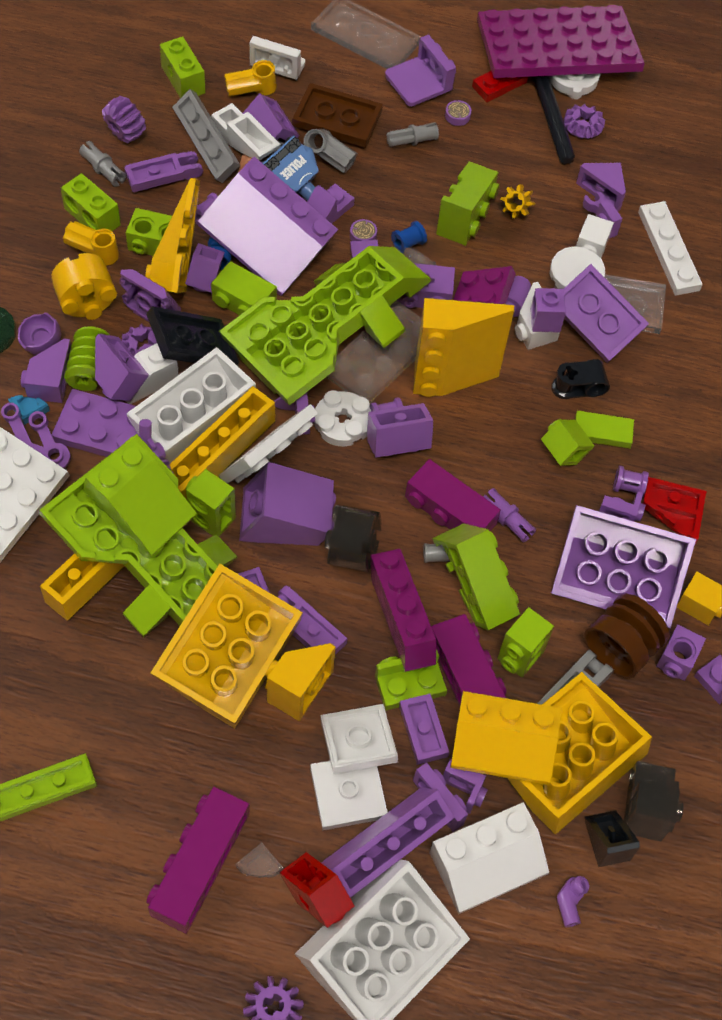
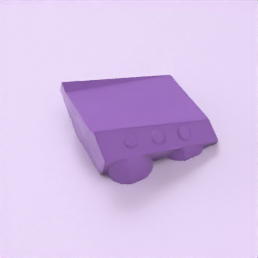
M133 269L121 270L120 284L126 290L122 300L133 313L149 322L146 313L152 306L181 311L180 306L165 288Z

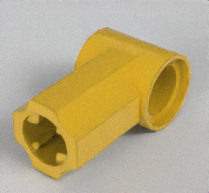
M267 60L257 61L253 64L252 69L224 74L228 96L254 91L258 94L270 95L276 90L275 66Z
M70 221L66 226L63 236L65 244L83 252L100 256L105 265L114 264L118 260L117 242L115 234L111 230L105 228L95 230L76 221Z

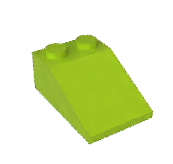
M133 437L128 439L85 477L83 491L151 557L197 515V512L156 459Z

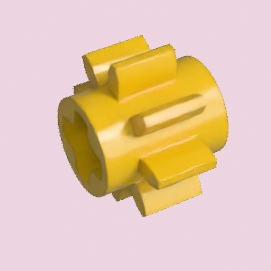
M518 184L516 191L512 187H507L506 189L509 194L506 197L500 198V200L505 201L506 206L502 211H512V218H517L519 211L524 216L529 215L527 208L535 205V202L531 201L530 198L533 191H523V184ZM518 197V199L522 200V205H517V203L513 202V199Z

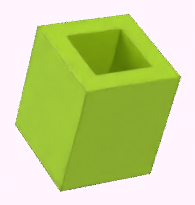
M558 419L549 425L548 432L541 438L560 466L577 465L595 447L576 420Z

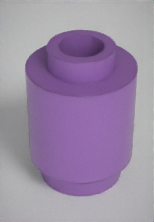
M515 276L506 305H514L513 317L519 316L531 289L529 280L522 276Z

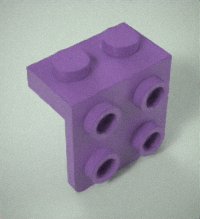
M428 34L420 38L418 57L388 68L385 71V77L408 106H415L453 90L456 67L454 62L443 53L440 45L435 43Z

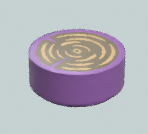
M460 100L448 103L445 118L450 124L462 126L469 122L471 117V107L469 104Z
M357 220L350 227L351 241L376 240L377 227L370 220Z

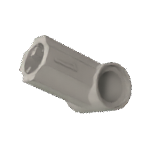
M312 129L305 134L304 145L312 148L313 152L343 173H346L352 167L358 153L333 137L328 130ZM317 134H320L323 138L321 148H317L314 143Z

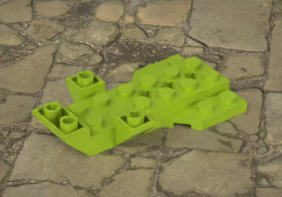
M368 246L347 263L335 264L314 280L317 286L304 296L291 297V300H276L275 297H263L219 332L222 338L239 354L241 361L274 394L277 393L290 406L335 371L338 345L364 326L366 332L383 348L402 335L406 330L390 305L404 294L409 298L430 283L431 279L396 247Z
M137 434L134 435L133 438L156 459L178 488V478ZM107 456L39 510V515L81 561L123 564L145 588L144 591L123 612V615L143 637L163 622L168 615L180 626L218 565L222 564L227 567L237 559V556L217 534L197 544L182 528L151 557L83 491L85 477L109 457Z

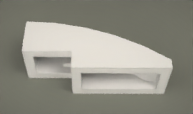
M233 103L211 115L225 141L244 155L261 160L281 147V144L249 112L243 114Z

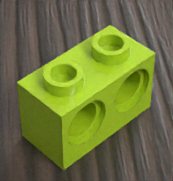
M82 173L61 187L64 209L81 224L95 230L105 228L111 231L121 225L118 204Z
M135 208L126 230L128 250L138 254L154 256L172 216Z
M207 469L199 476H194L186 486L187 501L197 512V515L190 521L212 536L216 534L220 536L236 518L235 488Z
M528 607L505 634L497 658L501 665L508 672L516 673L523 678L544 653L554 625Z

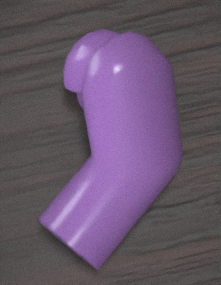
M583 876L568 879L557 894V902L564 927H573L581 923L576 905L584 894L589 891V883Z

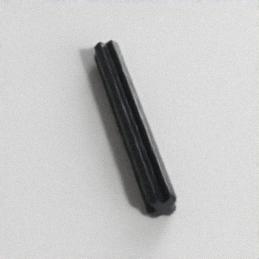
M532 76L560 162L562 164H571L574 161L575 154L549 76Z

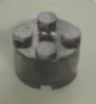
M336 505L333 511V530H328L325 537V548L329 549L327 563L333 566L369 572V569H371V555L377 554L379 540L376 539L377 530L381 531V513L368 509Z

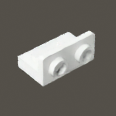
M253 36L249 42L251 66L257 61L267 60L275 66L276 74L298 79L305 66V59L301 57V50Z

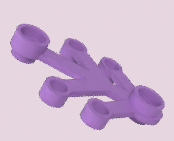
M7 403L2 407L1 414L4 420L10 424L16 438L50 459L52 454L59 453L60 456L52 461L64 469L68 466L71 459L70 452L65 445L55 443L47 427L48 419L43 412H33L29 416V424L34 431H38L44 447L31 442L20 419L21 412L16 404ZM9 410H16L13 416L6 415ZM38 418H42V419H43V422H42L41 424H39V425H35V424H34V421H35L36 419H38Z

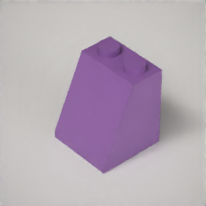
M268 462L243 489L239 540L257 543L318 546L327 537L331 536L335 526V521L332 519V509L336 501V494L333 492L334 480Z

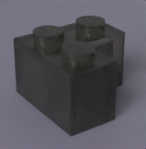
M636 761L631 769L624 821L635 836L661 842L668 832L673 831L675 823L681 821L684 804L679 802L680 790L679 782L675 781L676 769Z

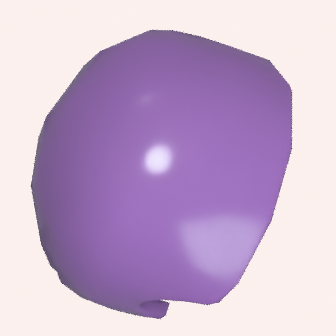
M47 312L34 314L24 319L18 328V341L20 345L33 355L41 353L61 340L60 325Z

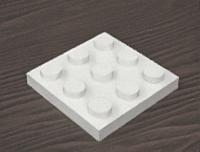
M311 404L278 426L219 474V477L226 483L232 480L239 483L245 477L247 478L253 472L258 471L269 462L270 458L289 446L292 440L312 427L313 424L310 420L318 412Z

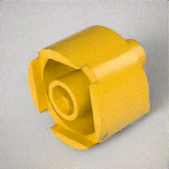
M82 253L78 254V259L70 261L68 257L62 260L53 269L51 276L63 313L74 317H86L89 320L99 318L102 311L117 297L116 289L103 259L95 254Z

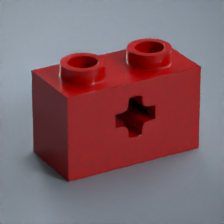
M307 852L279 872L297 904L327 928L333 923L339 922L348 911L355 907L337 874Z

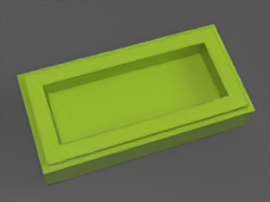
M577 410L575 420L592 443L631 448L634 419Z

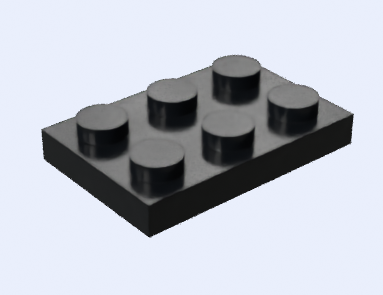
M154 306L146 313L164 359L196 363L217 347L236 365L239 363L234 349L222 338L219 332L224 328L222 319Z

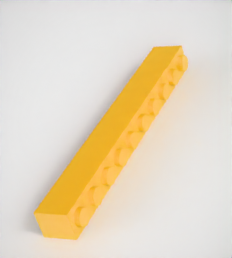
M254 386L169 464L171 471L178 478V489L186 500V486L194 476H199L207 469L218 477L275 422V402ZM74 553L40 585L44 601L68 621L124 565L119 563L81 561Z

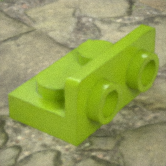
M437 650L436 665L405 672L401 659H398V657L386 658L376 665L375 679L385 711L399 708V702L402 700L430 693L432 699L446 696L447 688L438 665L439 654Z

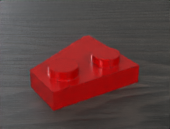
M648 477L642 504L646 505L645 510L677 534L696 539V545L699 539L707 491Z

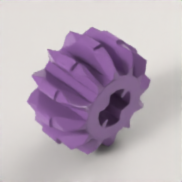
M120 95L117 98H113L102 109L104 121L113 135H116L120 141L125 143L134 141L146 129L145 119L140 114L141 111L127 97Z
M273 976L267 977V988H264L259 981L254 983V989L258 995L246 993L245 1000L252 1005L243 1008V1015L247 1017L254 1016L251 1020H302V1016L295 1011L302 1009L304 1003L303 1000H292L299 993V989L296 986L285 991L288 983L286 978H282L277 987L274 986ZM274 1001H278L279 1009H283L282 1012L275 1011L273 1016L268 1015V1008L264 1006H271Z

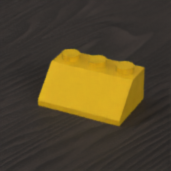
M463 691L451 768L550 785L562 708Z

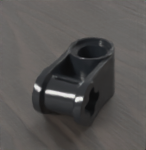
M592 359L583 362H566L561 364L557 370V378L554 379L551 387L552 392L558 398L570 399L601 396L609 391L610 384L603 362L598 359Z

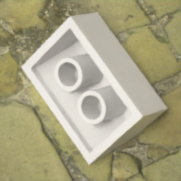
M524 802L433 841L430 850L433 862L458 914L549 874L539 831Z

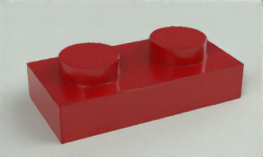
M491 70L473 79L472 88L488 103L527 83L528 77L494 78Z

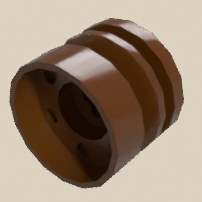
M627 593L619 595L614 603L608 606L604 615L599 616L584 633L585 643L588 649L597 655L596 659L603 665L608 664L614 669L613 673L617 676L627 679L635 677L647 664L649 657L654 656L659 648L663 647L670 638L669 628L656 609L645 600Z

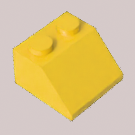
M328 643L288 651L283 654L279 661L273 660L265 674L267 677L265 689H267V702L300 721L333 673L336 646Z

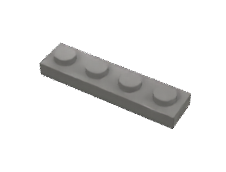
M189 89L172 108L214 178L223 183L240 166V163L197 93Z

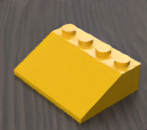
M424 298L415 360L413 394H420L426 397L444 396L499 377L514 314V305Z
M219 564L150 674L209 714L236 728L266 679L265 674L273 660L278 659L299 625L303 612Z
M582 672L542 704L562 708L551 784L544 785L508 778L531 811L555 835L648 754L652 736Z

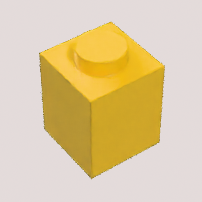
M696 571L678 602L677 608L709 626L714 616L719 619L722 616V585Z

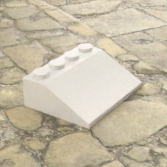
M402 859L351 898L355 907L348 911L343 919L333 923L328 928L323 925L295 953L317 982L353 1020H393L470 940L412 864Z

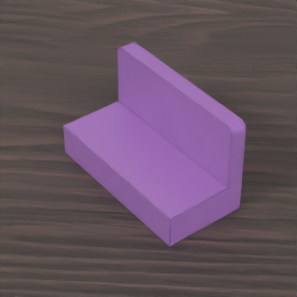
M259 93L243 112V114L249 112L276 140L279 138L286 140L287 137H292L293 135L296 138L299 137V134L277 101Z

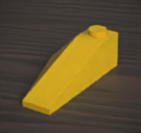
M190 178L152 258L151 265L148 264L145 277L169 292L182 293L187 290L185 282L190 266L200 180Z

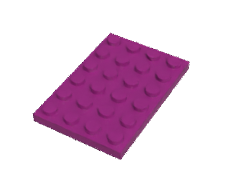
M622 6L512 9L504 11L491 9L478 12L477 21L494 78L643 72L644 60Z

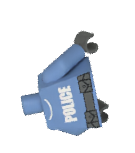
M293 135L286 138L285 144L279 142L281 147L263 164L292 190L308 201L315 189L311 181L319 172V168L317 167L313 149L301 144Z

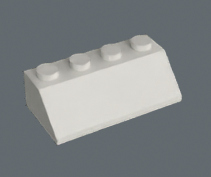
M216 347L127 413V417L138 435L140 420L149 419L152 422L151 439L154 443L159 442L163 446L166 454L165 459L170 464L252 386L256 388V383Z

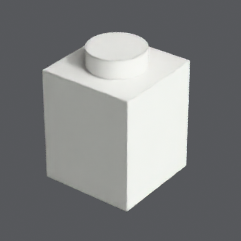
M588 214L576 246L587 248L602 258L614 222Z

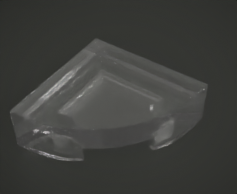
M260 843L236 863V868L243 874L259 878L274 877L284 869L263 843Z

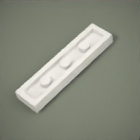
M666 202L641 205L638 211L674 295L700 291L703 284Z

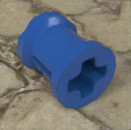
M414 221L410 227L402 231L395 230L391 234L394 246L402 254L406 253L408 248L418 243L423 245L427 242L426 231L419 221Z

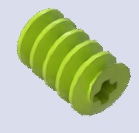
M92 326L82 327L74 333V341L72 342L64 379L69 386L75 389L93 391L97 388L98 382L95 380V338L98 334L110 335L101 328Z

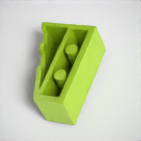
M470 161L466 164L458 176L457 180L459 181L457 185L452 184L449 189L452 192L451 196H443L441 199L436 235L465 246L471 236L475 237L480 227L479 220L481 217H486L490 207L489 200L490 198H496L500 188V184L496 183L497 171Z
M463 523L432 538L436 547L443 546L450 560L445 565L449 573L456 572L462 589L458 591L476 626L490 630L520 615L517 606L519 603L518 596L509 585L506 577L508 576V569L498 556L496 550L498 543L494 534L489 529Z

